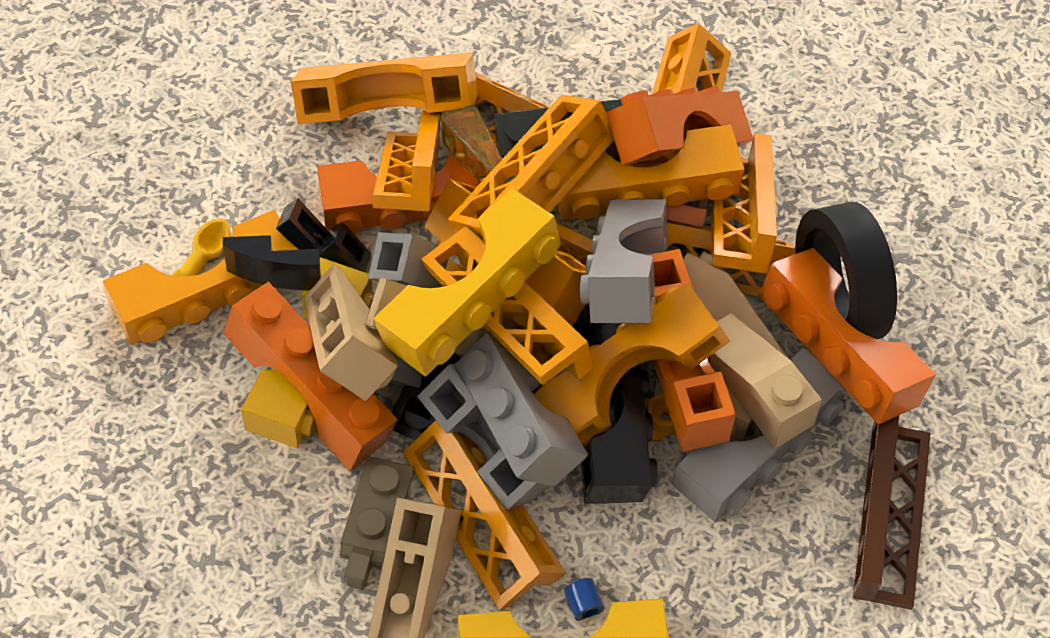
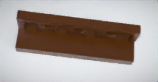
M899 416L879 425L874 421L872 426L852 598L912 610L915 600L931 433L899 427ZM897 439L918 443L917 458L905 466H902L895 457ZM914 468H916L915 480L908 473ZM901 477L913 491V500L898 509L891 500L892 482ZM910 510H912L911 522L904 516ZM897 520L909 535V542L898 551L893 552L886 543L888 524ZM907 554L906 567L899 559ZM892 564L905 579L903 594L879 590L882 583L883 568Z

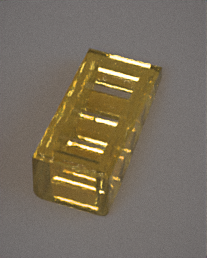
M470 105L443 113L441 116L442 142L464 168L481 183L502 160V157L477 107Z

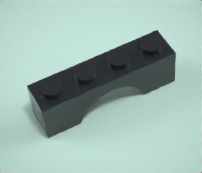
M583 308L572 327L588 341V345L591 347L593 345H601L615 335L616 329L621 323H591L590 308ZM641 364L628 370L617 382L612 392L610 401L614 411V427L606 433L590 439L585 449L588 456L581 462L584 504L643 502L651 487L656 486L658 476L657 462L655 458H650L648 442L651 441L653 436V419L650 413H645L644 398L647 397L649 389V377L647 370H641Z

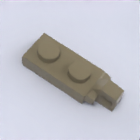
M367 456L340 542V558L348 559L344 574L348 587L362 590L366 586L372 565L383 567L397 498L407 499L415 473L414 466Z

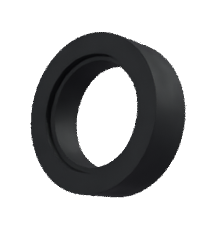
M847 202L806 212L798 225L795 254L814 248L843 278L834 296L836 307L841 316L852 327L875 339L885 337L891 330L896 316L897 281L891 251L879 223L865 206L857 202ZM841 257L846 270L849 293L843 277Z

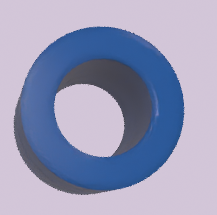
M592 578L577 580L564 589L576 621L598 615L604 611L605 607Z

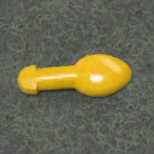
M218 218L203 224L193 237L192 253L181 268L173 272L172 276L188 277L198 275L208 261L219 258L224 253L223 237H231L229 223L225 219Z

